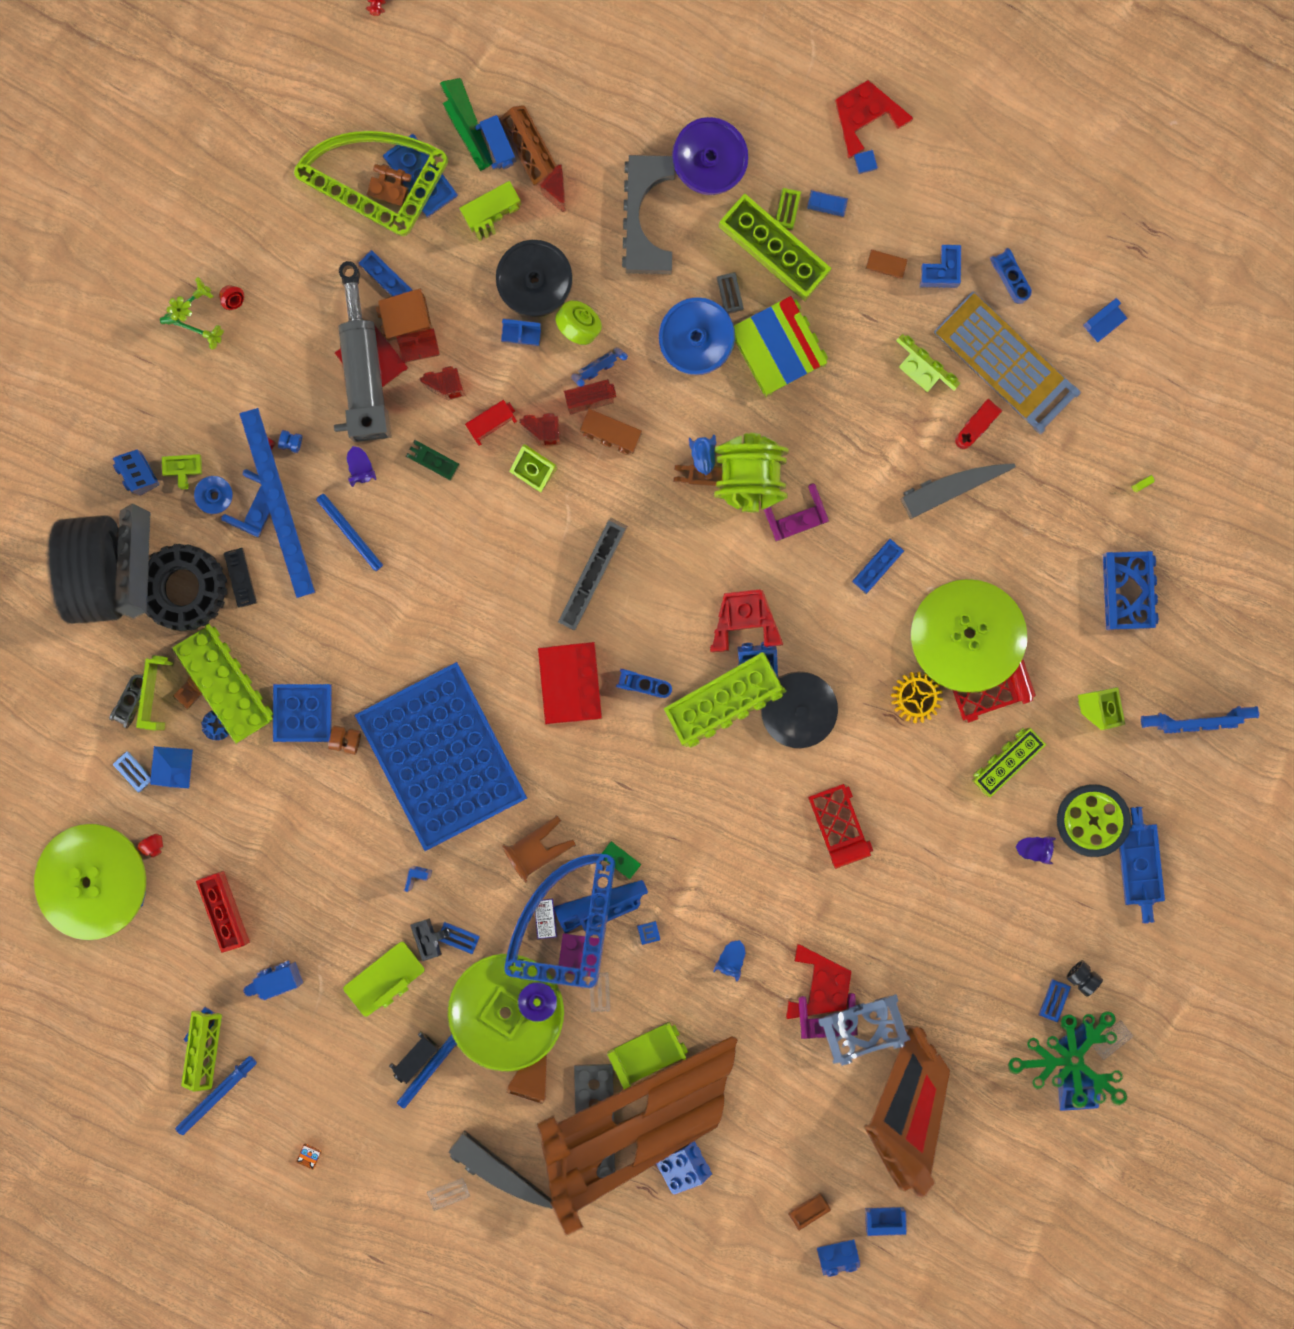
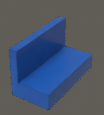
M1117 298L1083 325L1097 343L1128 319L1118 307L1121 302Z
M417 866L409 868L404 891L409 892L412 890L415 878L423 880L431 878L432 870Z

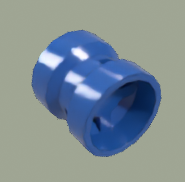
M282 430L278 448L283 450L290 449L291 452L298 453L302 443V435L297 433L293 435L289 431Z

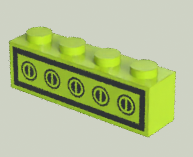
M1031 728L1020 729L1015 734L1017 738L1014 741H1008L1001 748L1003 751L998 756L994 754L987 761L989 764L984 769L981 767L973 774L974 778L972 781L987 797L991 798L1046 746Z

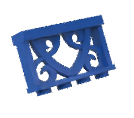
M1153 551L1107 552L1103 554L1106 630L1156 628L1159 617L1158 613H1155L1158 596L1154 591V586L1157 585V576L1154 574L1156 556L1153 555ZM1115 558H1129L1126 566L1115 563ZM1136 558L1142 559L1145 562L1144 570H1139V564L1135 565L1132 570L1130 568L1132 562ZM1123 573H1125L1123 580L1121 582H1117L1116 575H1120L1122 577ZM1129 576L1142 589L1139 597L1131 605L1126 597L1116 593V589L1122 587L1127 582ZM1122 600L1126 606V609H1124L1123 604L1121 607H1118L1117 601ZM1145 610L1147 619L1144 622H1138L1134 619L1132 612L1135 611L1136 615L1142 617L1140 612ZM1128 615L1132 624H1117V619Z

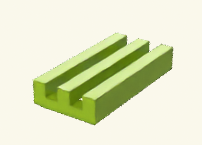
M782 188L776 221L784 228H789L790 230L794 228L801 191ZM785 193H789L783 222H780ZM796 195L791 223L789 224L787 219L792 196Z
M490 218L473 226L479 241L482 240L481 236L483 235L486 238L489 237V232H492L493 235L496 234Z

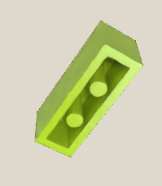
M508 181L459 209L471 232H473L474 225L489 218L493 223L498 222L506 213L512 214L520 209L519 206L522 204L511 182Z

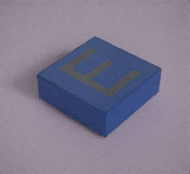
M656 921L637 925L642 945L661 940Z

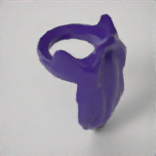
M352 446L346 458L351 474L348 477L351 487H354L356 482H369L371 478L376 480L375 471L367 454L361 448Z
M1049 836L1044 838L1027 837L1020 840L1015 847L1018 854L1024 859L1041 861L1044 864H1053L1050 860L1053 855V841L1056 838Z

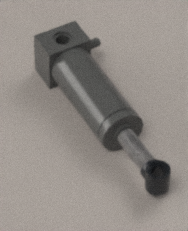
M346 261L340 265L339 275L342 278V285L345 289L348 322L338 325L348 410H345L346 423L335 424L334 431H348V436L353 442L392 438L389 412L384 404L375 325L373 321L362 319L358 290L360 271L353 262ZM348 269H353L354 273L352 276H345V272ZM368 421H372L369 427H365Z

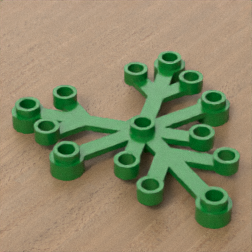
M1109 1011L1101 1014L1099 1024L1095 1029L1093 1027L1095 1022L1094 1016L1086 1014L1083 1017L1082 1022L1085 1025L1087 1039L1078 1051L1074 1032L1077 1020L1073 1015L1068 1014L1062 1018L1061 1027L1067 1033L1069 1051L1059 1044V1040L1055 1036L1049 1037L1046 1042L1048 1048L1054 1049L1063 1056L1062 1058L1054 1057L1039 1045L1038 1039L1030 1038L1027 1042V1047L1044 1059L1022 1061L1020 1058L1014 1057L1008 1063V1069L1013 1074H1019L1023 1069L1046 1067L1039 1076L1033 1079L1032 1085L1035 1089H1041L1044 1086L1046 1079L1057 1066H1065L1058 1075L1053 1077L1052 1085L1056 1088L1061 1087L1064 1084L1065 1078L1072 1071L1075 1093L1072 1096L1071 1102L1074 1107L1079 1109L1084 1108L1088 1103V1097L1083 1092L1080 1071L1093 1080L1095 1092L1093 1099L1097 1104H1102L1106 1100L1103 1089L1111 1095V1101L1115 1105H1123L1127 1100V1093L1123 1089H1116L1108 1083H1119L1123 1079L1121 1071L1115 1070L1112 1073L1097 1074L1084 1064L1083 1056L1093 1044H1114L1117 1040V1035L1114 1032L1101 1035L1106 1028H1111L1115 1024V1015ZM1105 1016H1110L1111 1022L1105 1021ZM1085 1018H1091L1092 1023H1087L1085 1021ZM1071 1019L1073 1021V1024L1068 1025L1066 1023V1020ZM1112 1035L1114 1041H1109L1107 1036ZM1049 1040H1055L1056 1045H1050ZM1035 1041L1037 1046L1031 1047L1030 1042ZM1076 1057L1078 1059V1063H1073L1071 1061V1058ZM1018 1062L1020 1064V1067L1015 1068L1013 1066V1063ZM1113 1074H1119L1120 1079H1114ZM1054 1079H1061V1084H1056ZM1035 1080H1041L1042 1085L1037 1086ZM1121 1093L1123 1099H1118L1116 1094ZM1098 1094L1103 1096L1102 1101L1097 1100L1096 1096ZM1082 1096L1084 1101L1078 1102L1077 1097Z

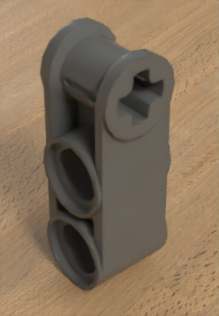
M144 674L134 675L130 678L109 717V720H115L123 724V727L126 729L131 725L139 708L142 688L137 686L136 681L138 678L143 680ZM129 695H132L135 699L133 705L128 703L127 698Z

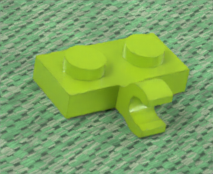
M200 454L162 457V476H178V488L181 490L189 489L187 475L202 474V458Z

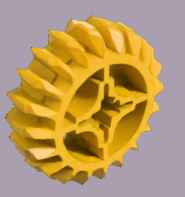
M918 671L916 677L913 672H910V679L903 675L904 682L899 679L896 681L900 687L893 686L892 689L896 690L897 694L892 693L891 697H896L897 701H892L891 704H898L894 711L897 712L901 709L902 712L899 714V717L902 718L906 714L905 721L908 722L913 717V723H917L919 717L920 722L924 723V716L931 720L932 718L929 713L937 715V711L934 708L941 709V705L936 703L937 701H943V698H937V694H942L943 692L942 690L936 691L935 688L939 687L940 684L936 683L933 685L934 680L930 678L928 681L926 673L921 678V672ZM916 681L927 685L930 692L920 691ZM911 683L910 695L902 698L904 688ZM915 692L917 693V695H926L924 697H921V699H919L920 702L918 703L916 700L913 699L908 700V698H912V696H915ZM932 697L930 706L923 712L924 700ZM903 703H913L918 714L907 710Z

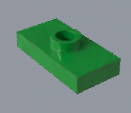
M612 841L601 853L612 856L615 860V869L628 879H631L641 866L640 862Z

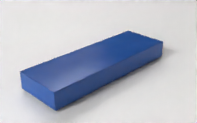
M372 250L358 263L392 297L413 291Z
M889 539L852 582L867 594L901 556L904 550L893 540Z

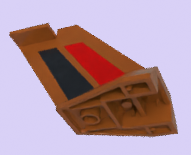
M906 1025L904 1027L907 1036H910V1040L904 1042L905 1046L900 1048L871 1122L864 1125V1128L898 1189L906 1192L912 1188L918 1197L924 1198L936 1183L931 1174L950 1070L941 1055H936V1048L928 1043L925 1031L918 1026Z

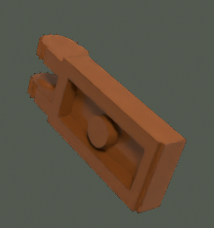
M694 465L674 466V470L680 472L689 471V478L677 476L674 477L673 482L716 486V482L722 481V467L714 466L712 472L705 475L699 472Z

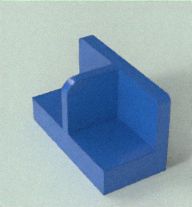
M502 319V342L540 346L541 323Z

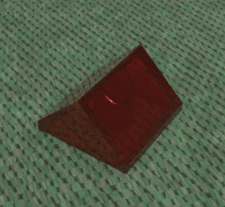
M560 164L540 184L542 195L561 212H566L562 164Z

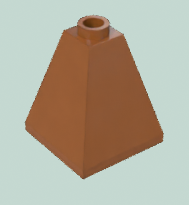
M547 1054L533 1065L518 1070L509 1083L506 1093L543 1104L546 1092Z

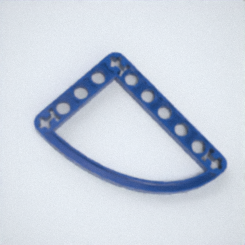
M591 854L578 857L559 867L541 883L526 904L514 929L505 962V972L508 976L583 988H593L597 985L615 870V860L612 856L607 854ZM607 858L610 865L606 866V872H609V875L599 874L600 870L604 872V865H601V862ZM596 864L581 969L517 960L526 928L533 913L548 891L570 872L586 865ZM602 877H606L608 880V885L605 888H600L598 885V881ZM599 896H603L605 899V904L602 907H597L595 904V900ZM599 915L602 918V924L596 927L593 925L592 920L595 916ZM593 935L599 937V943L596 946L590 944V937ZM590 954H594L597 958L594 965L587 963V957ZM515 963L516 967L523 968V972L515 971L513 974L510 966H514ZM530 966L537 968V974L534 977L528 974ZM585 967L595 969V972L591 971L590 973L593 982H589V985H587V981H584V978L589 975V971H585ZM553 968L556 971V976L550 980L547 978L546 973L548 969ZM568 971H572L575 974V979L572 982H567L565 979V974Z

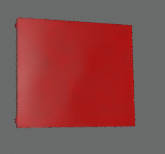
M375 326L383 388L402 372L406 371L408 367ZM340 348L339 350H336L334 354L342 363V355Z

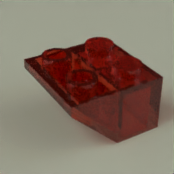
M453 366L445 367L439 373H434V371L424 373V377L419 378L424 388L447 401L466 396L461 375L458 369L453 368Z
M553 413L543 414V417L535 418V415L523 416L524 419H519L522 429L542 446L561 444L560 421L558 416H554Z

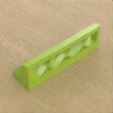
M192 1011L181 1086L192 1092L212 1089L222 1014L220 1013L204 1014L200 1011ZM215 1019L213 1027L209 1030V1020ZM211 1037V1045L206 1048V1041ZM208 1056V1057H209V1062H208V1064L204 1067V1066H203V1061H204V1059ZM206 1075V1084L200 1085L201 1078Z

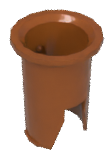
M557 815L511 846L502 845L507 858L524 883L528 882V875L576 846L574 840H570L547 850L544 848L540 840L545 838L561 822Z

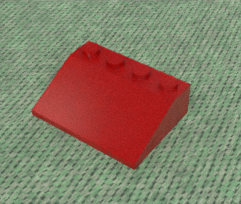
M595 642L538 648L545 724L602 719Z

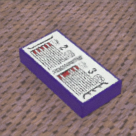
M553 898L542 899L535 910L538 939L557 937Z

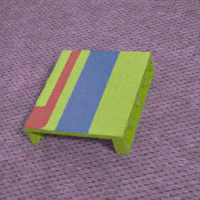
M792 296L734 326L735 342L765 398L789 383L821 366L825 367L827 365L826 360H828L826 352L823 349L820 350L816 334L814 332L811 333L808 328L810 323L807 317L801 315L799 311L801 306L797 299L793 300Z

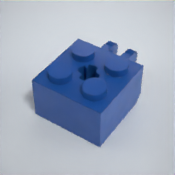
M288 960L275 966L274 970L269 967L257 973V977L253 979L251 984L245 986L243 991L248 997L258 994L260 999L266 1000L298 988L303 984V980L296 961L290 963Z

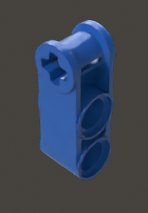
M1006 248L1003 253L996 257H990L994 269L998 272L1012 300L1017 304L1027 301L1031 296L1032 290L1015 261L1011 250ZM1008 273H1014L1016 275V280H1010L1008 278ZM1017 290H1024L1026 297H1019Z
M620 668L621 675L619 683L616 684L617 688L633 690L660 698H666L672 692V686L667 681ZM641 680H649L651 685L648 690L640 688L639 683ZM666 684L669 687V692L666 695H661L658 692L659 685Z

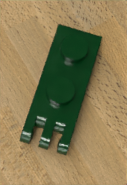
M417 440L413 441V444L419 446L417 450L411 446L409 450L416 454L413 456L407 453L406 457L451 481L460 464Z

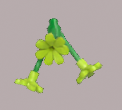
M197 277L195 281L198 289L192 293L193 296L183 302L184 299L181 296L177 300L171 298L169 301L171 306L167 307L165 316L160 317V323L174 324L201 334L208 339L209 348L213 350L216 349L217 343H221L220 336L224 333L221 326L216 325L210 332L182 323L187 320L186 317L192 315V311L188 310V308L191 307L193 300L200 298L202 295L210 299L214 297L210 292L211 289L208 286L205 287L202 280Z

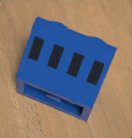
M137 449L112 458L115 462L113 467L124 478L122 483L127 491L141 496L160 485L140 450Z

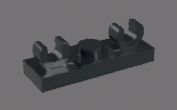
M238 548L224 552L237 607L242 608L257 604L244 549Z

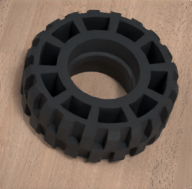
M188 544L165 546L159 552H154L150 555L151 559L148 563L147 612H145L148 617L152 618L158 625L168 629L191 631L201 626L204 627L209 624L212 618L215 619L218 616L219 609L223 608L225 604L223 600L224 596L227 595L228 589L225 588V583L227 582L226 575H223V568L220 563H217L214 556L201 548ZM178 570L191 571L199 582V591L196 598L190 604L184 606L172 603L166 594L167 581Z

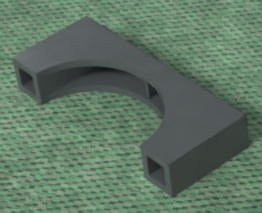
M629 155V161H625V173H628V180H624V192H628V199H624V211H627V218H623V230H627V237H623V249H626V256H622V268H626L627 274L672 275V251L662 250L653 245L643 233L639 221L640 207L646 194L657 184L674 180L672 156Z

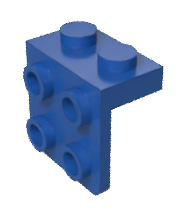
M695 1141L656 1164L672 1194H678L699 1186L712 1175L710 1167L703 1158L701 1150Z

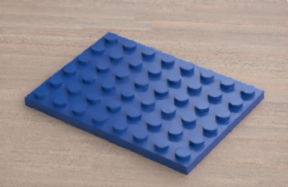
M458 662L355 714L424 851L527 799Z

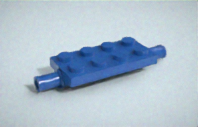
M1237 706L1232 708L1224 717L1176 721L1166 714L1158 713V715L1141 716L1142 728L1157 726V729L1164 730V733H1180V729H1183V732L1200 731L1199 727H1202V730H1217L1219 725H1221V728L1226 729L1238 728V724H1243L1244 719L1259 718L1258 706L1244 708Z
M1131 807L1132 825L1128 837L1123 845L1119 847L1125 905L1139 904L1142 912V923H1154L1153 905L1155 902L1165 901L1157 824H1144L1143 808Z

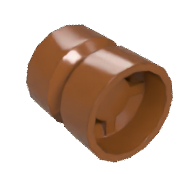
M334 725L330 734L328 749L334 751H341L343 749L344 753L356 755L361 731L354 729L346 731L345 727Z

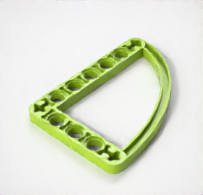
M358 131L331 137L314 146L300 159L294 169V175L304 184L395 234L406 236L412 230L446 168L448 157L442 150L414 138L388 132ZM358 142L390 143L429 155L426 164L398 214L310 165L324 153L336 147ZM440 155H442L441 158L443 159V162L437 163L436 168L439 170L436 171L433 167H430V165L432 164L433 166H435V157H440ZM306 168V172L312 175L311 179L305 175L301 177L300 170L304 171ZM429 171L435 174L432 181L425 180V174ZM318 177L325 179V183L321 187L315 185V180ZM334 186L341 187V193L337 196L331 193ZM419 188L425 189L426 192L422 198H417L415 195ZM351 195L358 197L354 205L348 203V197ZM367 204H373L374 211L370 214L364 211V207ZM409 205L416 206V212L413 215L406 213ZM383 213L390 214L389 222H381V215ZM394 221H396L399 224H403L405 222L404 225L406 226V229H401V231H399V227L393 224Z

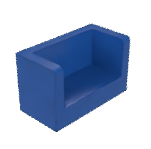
M904 1207L865 1208L866 1233L868 1236L907 1235L906 1211Z

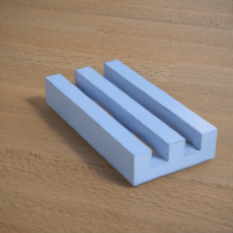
M129 751L113 763L114 767L138 793L150 783L151 776ZM126 757H127V758L130 760V762L139 770V772L147 779L146 781H144V779H143V778L134 770V768L125 760ZM121 762L126 766V768H127V769L136 777V779L141 783L140 786H139V785L130 777V775L121 767V765H120Z

